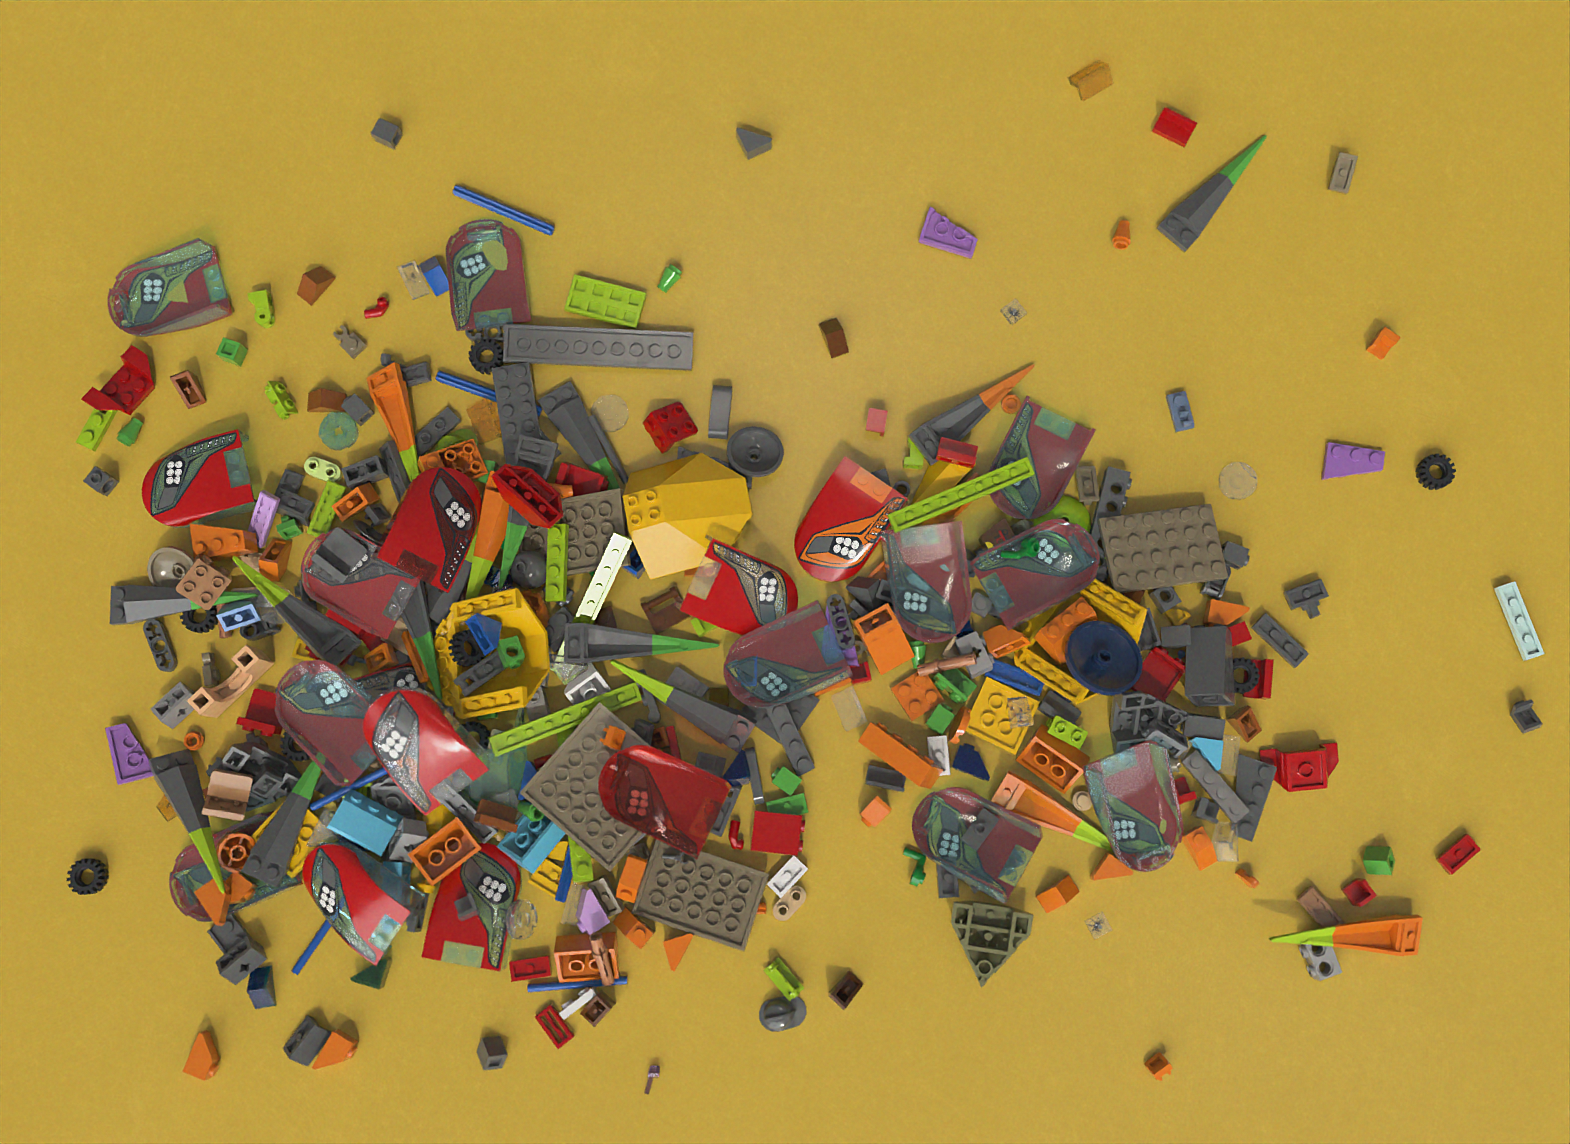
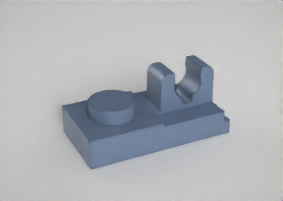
M1186 391L1167 395L1166 400L1175 432L1195 428Z

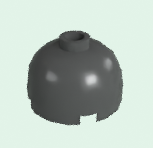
M525 550L519 552L510 569L511 578L523 588L535 589L540 587L546 581V557L537 551Z

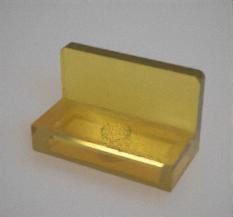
M1100 60L1068 77L1070 84L1078 88L1080 98L1083 101L1113 84L1109 65Z

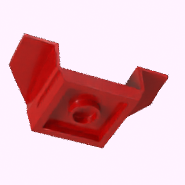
M131 345L121 355L124 365L100 391L92 387L81 400L96 410H120L131 415L155 389L148 356Z
M1337 742L1319 744V749L1289 752H1281L1277 748L1259 750L1261 762L1277 767L1273 780L1288 792L1327 788L1328 778L1339 762Z

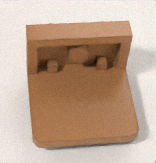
M198 554L193 560V565L177 584L176 591L203 609L209 610L232 581V576L230 575L231 572L225 567L214 565V561L210 557Z
M213 769L202 814L243 821L253 777L247 774Z

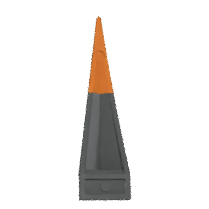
M1034 365L1023 369L982 393L927 421L908 435L930 466L938 461L935 458L941 437L960 441L1034 368Z

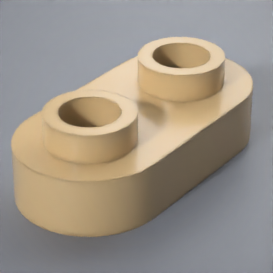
M792 886L776 902L773 907V914L776 919L780 921L788 920L805 902L806 892L802 887ZM798 892L800 898L798 900L793 899V893ZM781 907H785L787 910L784 915L779 913Z

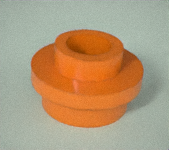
M191 731L184 737V745L189 750H198L204 744V737L200 732ZM196 737L197 743L193 744L192 739Z

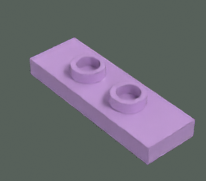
M266 490L260 491L248 528V532L256 533L257 546L263 548L266 544L280 502V498Z

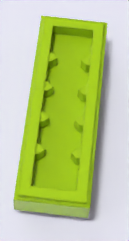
M330 480L327 481L306 532L307 534L320 539L325 537L336 514L331 506L342 499L346 489L345 486Z

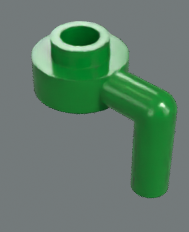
M1026 537L1021 543L1020 550H1002L1001 557L1020 559L1023 556L1035 557L1040 550L1039 542L1036 538Z
M905 847L903 855L917 860L909 884L917 887L918 884H923L926 873L923 872L926 856Z

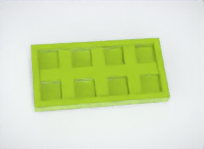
M574 274L564 310L637 330L647 294Z

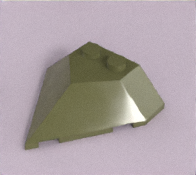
M978 901L953 902L951 924L982 988L993 973H996L1017 950L1016 948L1031 935L1033 914L1010 906Z

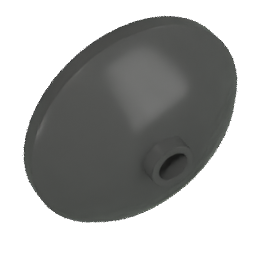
M761 427L740 429L731 436L727 444V457L730 464L741 474L750 477H763L775 472L781 465L784 456V449L780 439L773 432Z

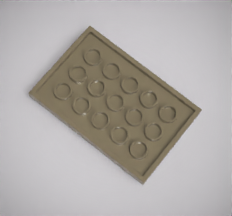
M621 488L561 499L564 515L556 524L569 525L567 576L596 571L614 531L628 537L623 489ZM529 523L519 547V552L525 550L537 551L547 559L548 528ZM629 549L620 567L631 565Z
M1211 504L1099 518L1098 520L1112 589L1119 593L1221 580L1228 577Z
M656 840L632 913L745 951L769 873L701 851L698 859L686 854L682 855L681 860L689 862L688 864H682L677 860L663 859V854L680 855L682 852Z

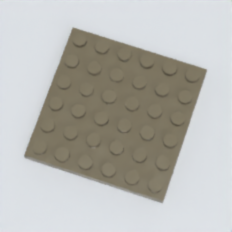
M599 702L519 793L610 872L643 833L617 821L608 813L600 795L601 777L607 764L618 753L632 747L651 746ZM610 725L626 731L620 751L603 745L600 742V738L605 739L607 732L603 731V728H609ZM620 756L616 781L619 811L626 821L646 831V825H648L649 821L655 820L652 813L650 787L657 817L668 803L664 806L645 767ZM625 761L641 767L646 774L650 815L640 822L630 821L632 819L625 808L630 787L626 763L622 766V763ZM619 778H620V800H619Z

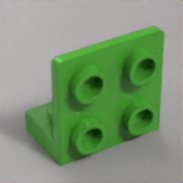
M957 668L942 671L941 674L938 672L932 678L935 680L934 685L943 691L945 689L950 693L949 698L955 703H964L977 687L974 682Z

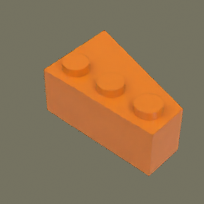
M190 524L194 559L199 554L201 556L206 555L216 562L233 558V556L238 557L258 552L256 533L238 529Z

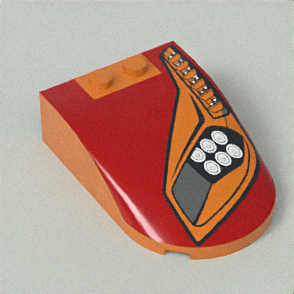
M844 456L798 526L795 534L794 548L800 566L810 576L823 582H839L855 576L864 567L880 544V531H887L891 528L887 515L905 508L908 498Z

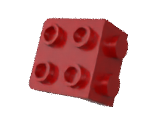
M675 402L654 410L643 421L645 430L650 434L661 454L668 452L674 443L693 436L698 432L696 425L681 402Z
M254 689L245 718L238 716L236 724L241 725L242 730L254 732V729L261 730V735L272 737L273 734L281 735L284 724L278 710L279 694Z

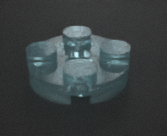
M331 412L321 422L318 434L327 447L340 451L351 447L356 442L359 432L356 422L352 417L342 412ZM341 427L343 433L335 436V429Z

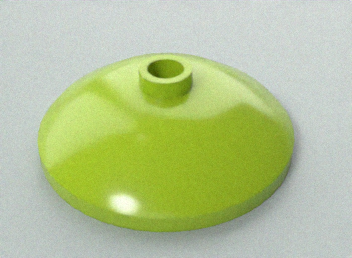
M1064 495L1061 496L1057 505L1050 512L1035 518L1033 521L1035 529L1044 523L1061 522V519L1065 518L1068 521L1067 524L1078 528L1087 537L1091 529V519L1086 507L1077 499ZM1038 532L1036 534L1049 535L1037 537L1050 539L1061 552L1072 551L1071 547L1077 548L1056 534L1050 532Z

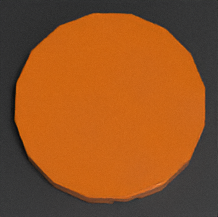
M962 706L957 712L949 731V742L957 744L960 741L958 736L965 733L971 717L969 714L971 712L970 708Z

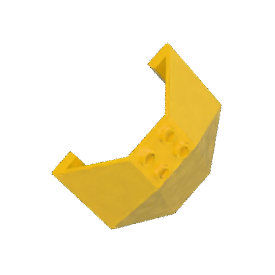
M703 453L632 472L623 493L628 530L650 580L715 563L716 561L705 557L712 539L714 538L731 546L738 539L747 520L749 521L753 515L746 478ZM714 544V550L716 552L718 551V545ZM720 547L721 552L719 554L722 555V553L724 554L725 552L723 550V547Z
M1095 578L1084 590L1033 619L1013 628V630L1023 633L1031 641V644L1014 651L1015 665L1076 705L1098 695V693L1082 686L1071 674L1067 663L1059 667L1034 639L1039 630L1080 597H1083L1094 609L1098 621L1109 622L1122 628L1138 645L1147 613L1145 607Z
M513 588L454 602L449 608L451 610L449 615L441 621L435 632L437 634L433 639L442 691L441 700L448 707H451L460 719L526 707L550 672L547 631L519 589ZM479 613L502 623L499 640L518 636L525 659L520 667L505 669L465 697L462 694L463 690L459 685L456 686L453 680L476 664L466 667L457 665L458 661L454 662L452 660L454 656H450L449 653L452 650H448V646L452 645L449 641L453 639V635L469 629L465 621L474 614ZM465 641L464 649L468 655H471V646L469 642ZM494 649L489 654L485 655V658H487L489 655L497 651V649ZM507 652L509 656H516L513 652ZM470 678L465 680L469 686L473 683ZM429 679V681L427 682V686L432 691H435L431 683V680Z

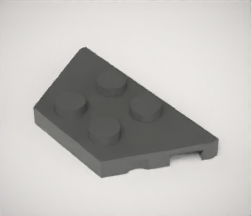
M402 768V770L405 772V774H406V775L409 777V779L411 780V777L409 776V774L407 773V771L405 770V768ZM401 769L394 772L395 777L401 772ZM389 775L372 783L371 793L373 801L397 812L403 818L417 820L415 805L399 789ZM403 776V777L400 779V783L402 784V783H403L402 781H403L404 779H406L407 777H404V776ZM408 783L405 789L409 788L412 784Z

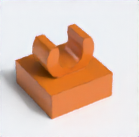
M610 725L609 728H603V731L607 732L605 739L600 738V742L603 745L620 751L626 731Z
M1160 1052L1144 1063L1147 1070L1159 1081H1162L1161 1077L1166 1073L1170 1075L1173 1069Z

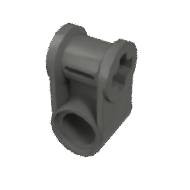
M1225 563L1228 573L1226 579L1204 582L1200 589V594L1203 595L1205 593L1215 598V600H1220L1231 575L1230 566Z
M275 612L261 615L262 619L260 621L240 627L241 636L250 641H257L281 632L274 618L276 616ZM254 627V634L248 636L249 628Z

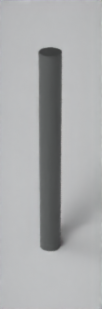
M596 416L588 417L623 484H627L629 478Z

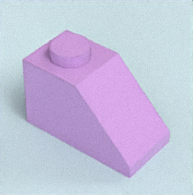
M587 886L583 887L576 912V918L578 919L576 924L582 933L585 932L591 935L610 923L592 890Z

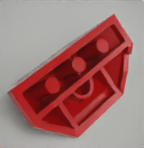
M505 463L492 475V479L502 498L530 524L550 529L563 517L560 493L532 468L512 466Z

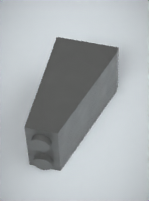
M1216 624L1213 627L1197 625L1194 628H1190L1191 645L1186 646L1185 696L1196 707L1235 706L1232 636L1230 630L1222 624Z

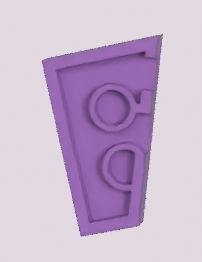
M930 207L918 243L972 259L978 239L961 227L955 226L948 218L941 216L935 212V209Z
M1328 442L1325 448L1322 480L1380 472L1384 466L1385 451Z

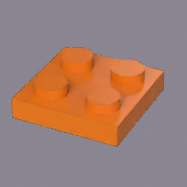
M918 671L891 688V691L911 722L944 701L928 675L920 677Z

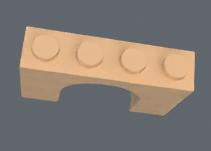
M245 645L232 658L238 668L226 681L211 689L201 687L187 702L199 715L218 718L274 663L262 650Z

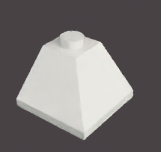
M590 662L584 663L573 671L564 694L574 705L610 691L611 688L593 663Z

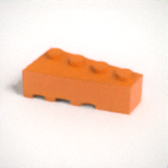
M870 722L858 742L919 787L931 789L943 769L936 765L928 756L920 754L916 747L904 743L902 737L896 733L891 734L888 732V727L884 724Z

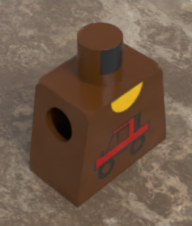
M1005 518L978 539L981 546L973 550L974 555L978 559L1017 539ZM1013 546L1017 550L1021 549V547L1019 548L1018 546ZM993 556V559L995 561L1001 560L1000 558L998 559L996 556Z

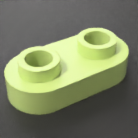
M310 457L305 461L304 469L312 477L325 482L330 480L335 483L339 482L342 478V470L336 464L318 457ZM316 463V467L311 469V465ZM333 470V474L329 476L328 472Z

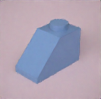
M245 600L223 605L216 615L225 632L262 619L254 603Z

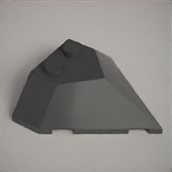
M1142 691L1126 692L1113 696L1110 732L1115 757L1134 754L1133 746L1146 741L1141 731L1154 718H1157L1173 729H1177L1178 724L1186 719L1187 721L1195 718L1194 715ZM1152 739L1149 740V741H1150V744H1152L1153 742H1155V741L1152 740Z
M256 742L233 744L222 759L224 770L251 775L253 781L264 763L283 773V783L267 798L250 791L246 812L276 802L278 798L288 797L302 776L290 759Z

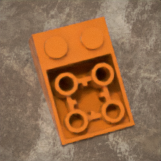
M474 439L419 457L417 462L421 473L432 468L447 467L462 472L472 481L488 474ZM440 470L431 490L432 498L435 497L433 492L440 476H445L442 478L450 491L457 489L454 485L458 488L460 486L449 475Z
M888 603L853 622L856 632L880 675L915 657Z

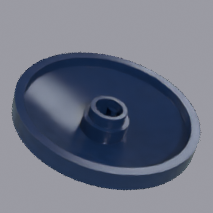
M1104 621L1086 622L1072 632L1065 645V660L1068 669L1082 686L1092 692L1101 695L1124 693L1138 681L1141 675L1143 661L1139 647L1126 631L1112 623Z

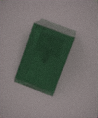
M391 956L379 961L376 966L372 965L350 978L351 981L376 989L384 988L392 963Z

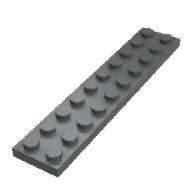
M505 324L504 363L529 362L530 364L692 371L693 332Z

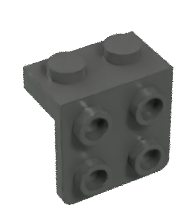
M336 527L312 554V564L319 570L324 569L329 573L328 577L337 583L339 581L343 583L352 569L365 556L367 548L342 528Z

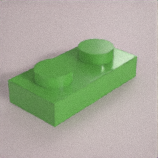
M804 793L766 802L768 812L790 815L808 813Z

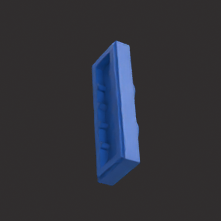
M994 659L993 670L986 672L984 677H989L1039 697L1044 683L1021 668Z

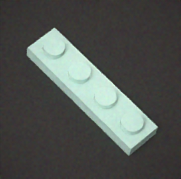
M1516 582L1494 588L1523 661L1543 655L1544 651Z

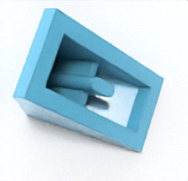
M1193 737L1188 740L1215 771L1221 769L1223 741Z

